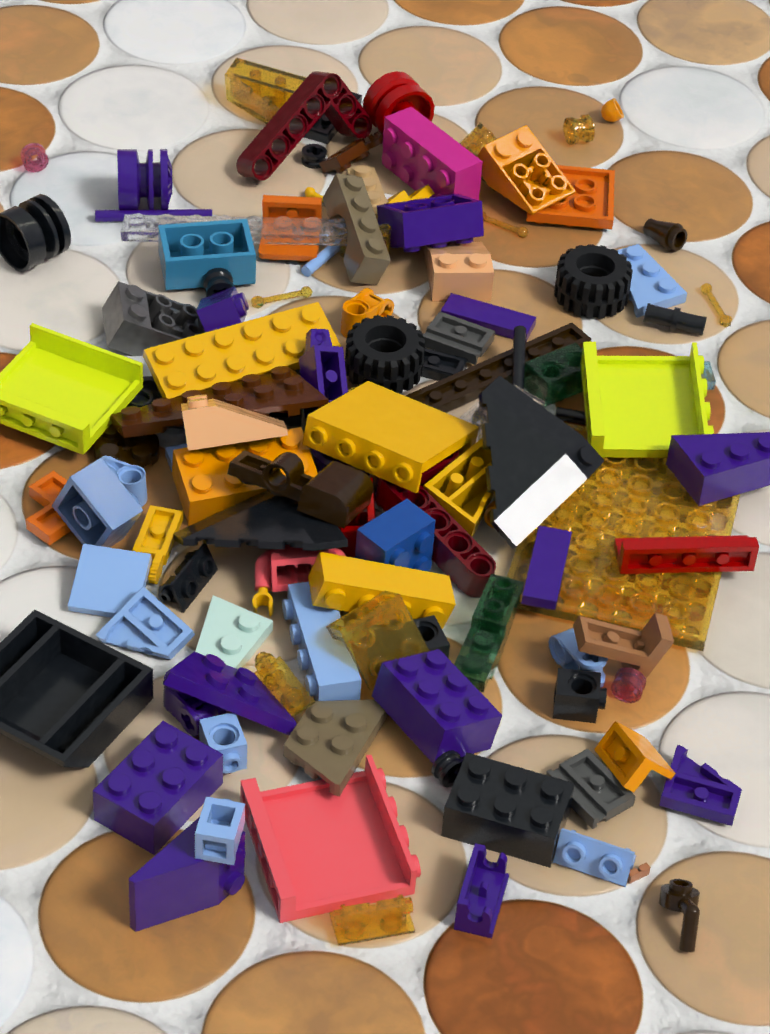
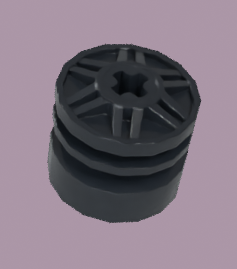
M39 194L20 203L18 207L14 206L0 213V254L17 271H27L43 263L44 259L53 258L67 251L71 244L69 225L62 210L56 202L46 195Z

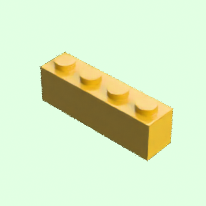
M319 552L308 575L312 605L402 622L435 615L441 629H443L456 605L449 575Z

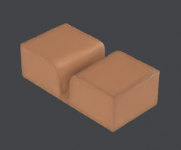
M647 862L640 865L638 869L633 868L630 870L629 883L649 875L651 867Z

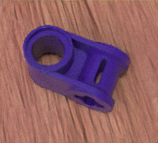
M164 685L163 704L165 709L182 724L183 728L191 736L199 735V719L227 714L225 709Z

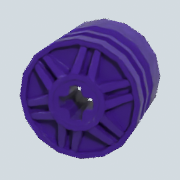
M117 149L119 210H138L140 198L147 199L149 210H154V198H161V210H167L172 195V165L167 149H160V162H153V149H148L146 163L139 162L137 149Z

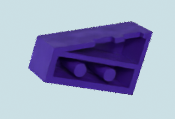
M770 432L671 435L666 465L698 506L770 485Z

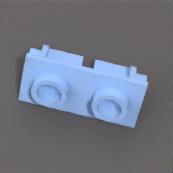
M562 828L553 863L626 887L630 869L634 866L636 855L629 848L624 849L576 833L575 830L570 831Z

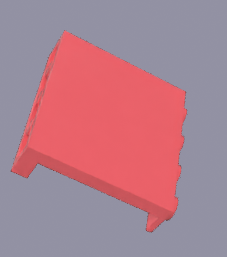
M366 755L365 771L353 773L340 796L329 792L330 784L323 779L262 792L259 790L256 778L241 780L240 802L245 803V821L280 923L415 893L416 878L421 876L419 860L416 854H410L406 827L399 825L397 821L398 813L395 799L393 796L388 797L385 774L382 768H376L372 755Z

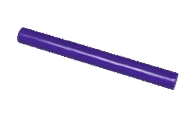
M212 209L95 210V222L212 221Z

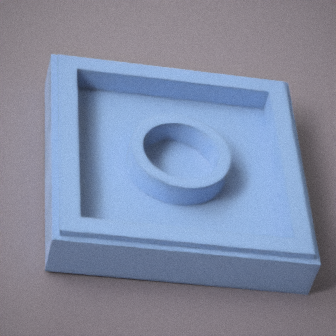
M83 544L68 602L69 611L112 618L143 586L146 587L152 561L151 554Z

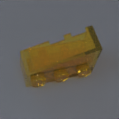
M236 58L225 73L226 97L231 103L267 124L306 77Z

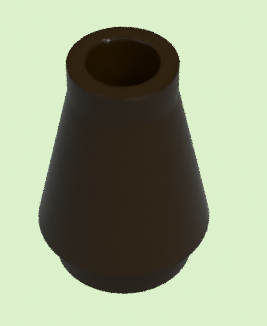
M650 218L644 224V234L650 236L668 251H678L686 243L687 231L679 223L658 221Z

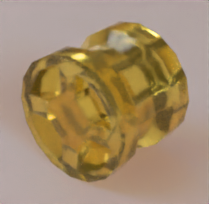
M585 114L581 115L578 119L574 117L566 118L563 124V132L567 143L575 145L581 140L584 142L593 141L595 127L590 115Z

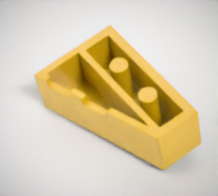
M482 438L423 485V488L472 537L494 496V492H487L485 468L492 466L490 449H483Z

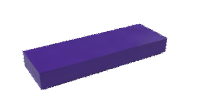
M453 293L450 294L441 309L443 313L494 330L495 334L513 339L514 327L524 326L526 328L527 341L536 325L535 316Z
M539 525L521 604L556 610L572 531Z

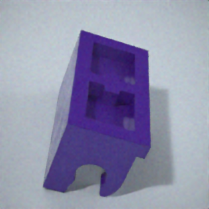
M475 843L457 901L454 930L492 939L509 880V874L506 873L508 859L505 853L501 852L497 862H490L486 859V846Z

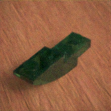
M495 574L490 575L472 616L471 628L454 664L483 693L489 679L492 680L500 661L525 583Z

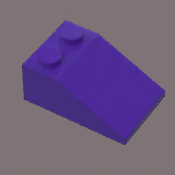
M199 818L196 819L128 879L130 928L137 932L219 905L228 895L236 894L245 881V832L242 831L234 865L195 859V831Z

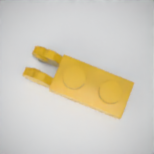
M150 505L132 551L151 554L152 565L148 574V580L151 584H158L163 565H166L175 543L173 533L179 531L182 525L183 511Z

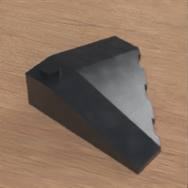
M499 375L478 397L479 407H486L488 423L481 425L483 449H490L492 466L485 468L487 492H494L496 509H492L489 512L490 524L510 547L514 549L579 488L604 460L581 434Z
M269 490L173 533L174 541L183 546H196L198 541H202L204 544H214V547L234 548L241 547V543L244 542L248 546H258L260 549H285V545L288 544L290 547L303 548V550L310 551L348 547V539L338 526L297 511L298 501L287 497L275 496Z

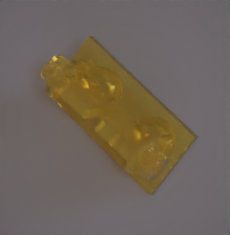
M260 652L256 655L255 668L257 671L254 674L292 717L315 703L314 699L280 656L275 659L272 654Z
M397 895V898L376 901L374 905L363 903L345 906L343 904L340 905L338 910L329 912L338 946L415 933L410 913H413L411 897L404 898L403 895Z

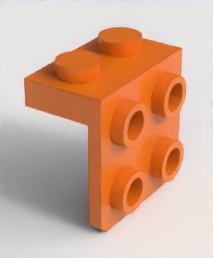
M263 195V229L258 249L259 258L272 261L294 260L300 262H307L316 258L323 227L322 198Z

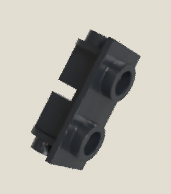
M203 543L198 550L188 552L185 555L183 562L174 571L176 576H170L159 587L158 598L160 601L166 604L177 602L180 611L183 613L186 611L218 570L207 544Z

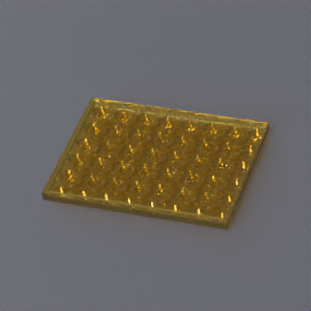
M566 423L587 440L586 427ZM602 457L604 462L540 524V526L572 531L556 610L521 604L538 527L516 548L501 593L500 605L574 622L579 616L637 631H642L654 613H658L668 617L674 645L703 651L722 572L620 574L614 550L615 538L731 536L741 494L698 506L666 465L667 458Z

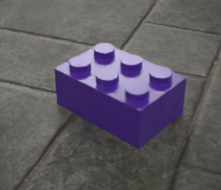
M448 194L377 205L378 224L384 242L389 243L392 248H403L404 252L420 251L421 246L430 245L431 248L446 247L447 242L456 241L459 244L471 243L473 238L484 236L482 201L459 194Z
M440 649L385 661L381 664L372 697L433 764L439 756L447 751H457L460 757L466 755V752L474 754L491 749L502 714Z
M162 721L93 790L94 820L155 855L204 804L206 796L210 797L223 784V754Z

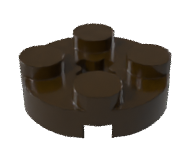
M111 424L94 443L95 460L106 455L131 465H138L144 469V466L149 465L151 462L153 466L159 459V439L156 434L123 438ZM123 447H130V450H123Z

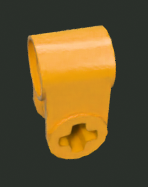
M364 288L359 294L343 303L341 334L347 338L349 330H352V326L355 323H361L362 319H372L377 315L381 317L391 316L394 310V302L390 299H382L374 295L373 290L370 288Z

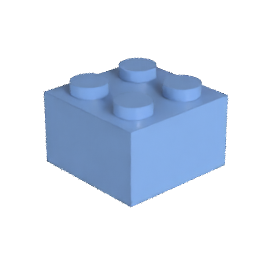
M102 457L70 476L52 504V507L82 545L90 544L109 548L124 539L144 511L137 497L125 488L119 480L117 472L114 468L108 466Z

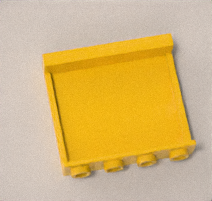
M367 381L308 414L302 445L417 493L419 492L422 473L459 450L460 456L473 446L477 440L479 426Z

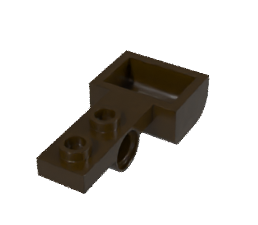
M244 450L230 461L227 473L237 477L242 483L257 485L269 490L275 496L287 497L298 501L297 511L343 529L370 504L373 493V483L366 473L337 461H332L316 476L312 477L304 474L302 460L291 452H284L271 461ZM280 469H282L285 472L286 476L282 474Z

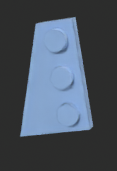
M639 244L617 250L618 254H623L627 257L626 261H630L632 265L631 269H633L628 299L633 302L636 318L645 315L648 303L669 308L686 302L687 292Z

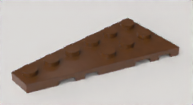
M278 366L271 369V372L260 375L248 374L243 376L242 380L231 383L219 382L212 385V388L201 391L189 390L184 392L182 396L171 399L159 398L152 401V404L142 407H126L121 412L112 414L111 419L115 430L123 438L164 433L167 430V426L184 427L181 404L187 403V397L207 395V400L216 399L266 416H270L272 412L287 413L288 416L300 415V409L317 407L319 409L328 404L329 399L290 367Z

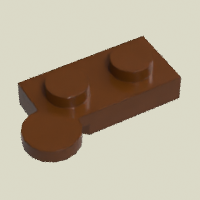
M378 131L374 132V136L370 134L368 136L370 141L365 142L364 138L357 139L321 161L319 165L323 173L335 170L336 173L343 172L352 166L350 161L354 160L357 162L369 156V149L383 143V134L379 135Z

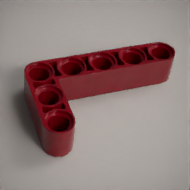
M314 71L308 75L241 153L236 163L237 171L243 177L257 180L268 179L323 114L326 115L341 135L354 138H366L372 131V120L337 74Z
M459 450L422 473L419 492L417 493L378 477L374 493L377 504L386 512L405 499H408L435 519L432 561L446 575H449L450 579L466 595L473 598L485 596L489 591L496 570V562L423 488L424 484L458 458Z

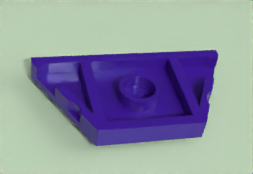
M194 651L171 668L163 681L165 686L286 735H290L297 724L294 718L252 671L243 667L233 668L212 654L204 656Z

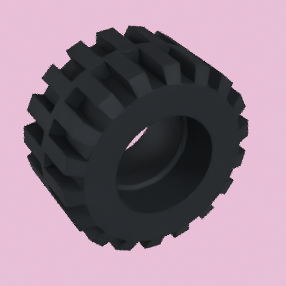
M579 245L575 249L570 248L566 250V254L560 256L557 267L554 296L557 298L558 304L564 306L563 309L573 312V315L579 317L585 316L590 319L597 317L602 319L605 316L612 317L616 315V312L624 310V306H627L633 272L630 261H626L627 257L623 254H618L617 250L608 249L602 245Z
M377 315L372 319L365 318L362 319L361 323H355L352 326V330H349L346 339L345 369L346 376H349V381L352 384H358V386L370 381L399 394H402L403 390H411L413 384L417 385L419 383L420 376L423 373L425 339H423L421 330H416L417 326L413 323H406V319H396L390 315H387V317Z

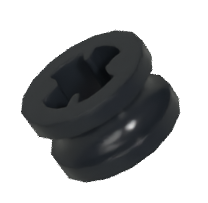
M319 144L304 146L302 148V164L308 168H321L319 163L326 159L327 149Z
M447 751L437 758L431 772L444 787H452L463 759H461L457 751Z

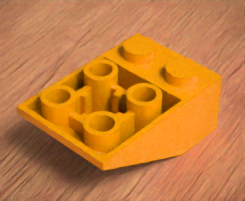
M527 125L484 145L477 156L483 161L481 176L488 186L531 215L576 192Z

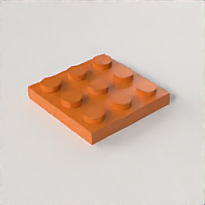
M557 165L576 192L533 215L528 212L526 215L527 222H535L537 224L548 223L567 227L580 226L593 229H612L614 220L615 170Z

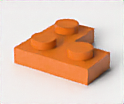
M55 471L50 472L28 486L29 496L44 508L26 519V529L49 546L71 532L70 528L52 507L55 499L68 481Z

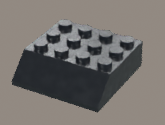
M37 610L31 612L0 643V733L63 767L89 768L153 699V668Z

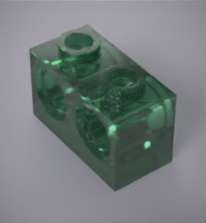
M575 342L525 362L524 388L544 407L583 392L580 364L582 348Z

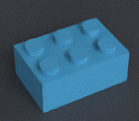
M247 219L158 225V252L166 290L203 288L204 275L214 268L228 270L233 277V285L255 284L256 252Z

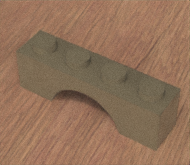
M336 173L323 196V201L329 219L341 220L346 223L347 247L343 262L349 280L354 283L377 285L391 259L363 178Z

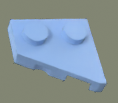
M143 586L101 628L96 636L102 643L171 660L195 636V633Z

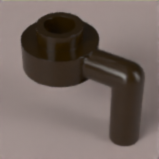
M672 879L669 884L661 886L659 904L666 909L684 914L679 949L685 952H694L700 915L698 908L700 892L693 888V884L690 881Z

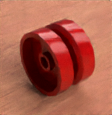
M395 71L383 75L370 86L363 100L364 110L371 118L372 125L381 134L384 131V119L386 116L411 106L430 121H432L435 105L432 98L405 72Z

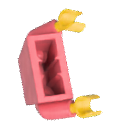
M289 544L285 545V549L265 551L255 562L254 589L258 593L252 599L253 612L257 614L258 607L267 606L269 607V617H271L274 612L273 598L268 591H288V584L308 582V575L319 552L346 556L345 553L338 548L310 551L303 550V548L290 547Z

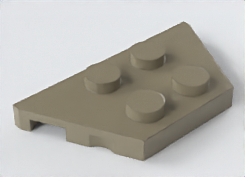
M375 699L312 701L284 743L283 756L294 765L301 766L304 772L314 780L321 777L330 784L329 792L340 796L388 717V714Z

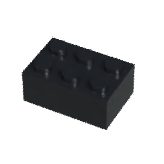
M466 752L444 807L441 836L475 845V843L485 845L488 850L498 853L503 852L505 855L550 868L554 859L560 831L562 828H565L570 814L575 783Z

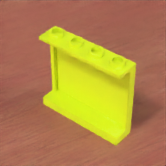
M32 323L30 325V342L0 372V424L84 455L112 424L111 415L119 413L122 409L126 408L142 390L143 363Z
M583 342L580 364L587 441L601 457L667 458L671 435L714 434L713 425H708L711 408L710 402H705L704 399L707 396V379L701 377V374L704 372L703 355H698L697 342H692L690 356H597L596 342Z

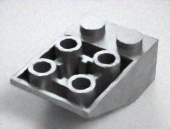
M119 281L102 307L107 347L132 356H143L144 349L204 333V328L197 314V308L194 306L182 304L164 295H156L142 290L136 285H128Z

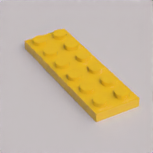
M319 302L150 347L144 349L143 358L162 398L171 399L182 396L184 392L189 390L201 391L212 388V385L215 383H231L242 380V377L248 374L260 375L271 372V369L278 366L290 367L293 370L300 369L299 358L305 353L306 333L310 329L329 330L332 346H342Z

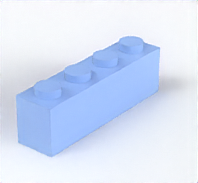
M309 581L288 584L287 599L282 600V610L285 620H291L290 638L292 645H298L299 647L297 659L300 671L306 670L307 673L305 676V686L308 697L314 696L315 701L360 700L362 680L339 610L313 606Z

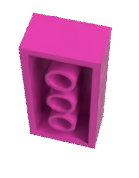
M412 106L385 117L381 156L382 165L415 191L429 184L435 193L431 197L459 194L479 200L482 160Z

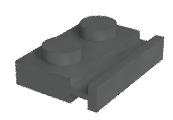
M443 312L437 314L427 327L426 333H423L425 347L466 358L468 363L476 365L478 358L482 357L492 344L495 336L494 330Z
M589 749L560 763L559 768L552 771L550 769L546 771L548 776L575 783L571 808L592 829L597 827V823L604 820L606 822L634 806L636 796L630 790L624 788L613 773Z

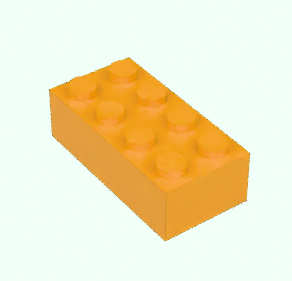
M302 427L287 429L288 436L188 451L187 447L174 449L172 476L188 526L267 490L257 485L242 483L237 477L227 474L230 461L244 450L271 461L284 452L294 453L303 462L304 474L312 477L316 476L318 472L310 449L302 445L304 437ZM280 469L282 474L286 476L285 472L282 469Z

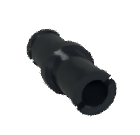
M648 303L643 322L670 327L669 330L674 332L676 329L703 335L707 317L681 312V308L677 307L672 310Z

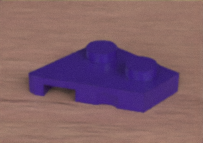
M677 745L670 766L676 774L672 779H666L659 806L732 826L742 789L730 780L719 776L717 771L708 764L704 763L700 766L687 757L688 750L683 746Z

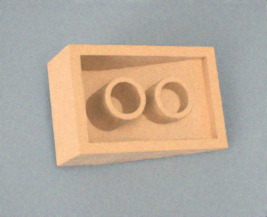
M447 242V246L441 248H431L430 245L423 246L432 301H447L451 293L478 301H491L494 269L491 254L482 242L465 244Z
M207 395L187 397V403L181 404L188 451L288 436L284 421L216 399L207 400Z

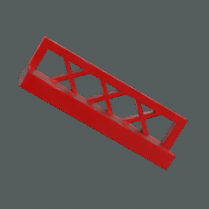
M747 535L615 538L614 550L620 574L754 571L759 544L757 537H748Z

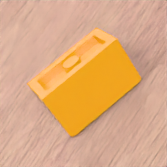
M617 721L612 724L594 748L595 752L621 785L633 793L651 770L669 779H672L676 774L647 738Z

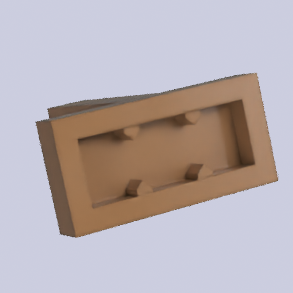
M654 613L642 631L579 616L573 624L578 650L590 655L621 662L626 684L637 688L643 684L674 643L668 617L658 613Z

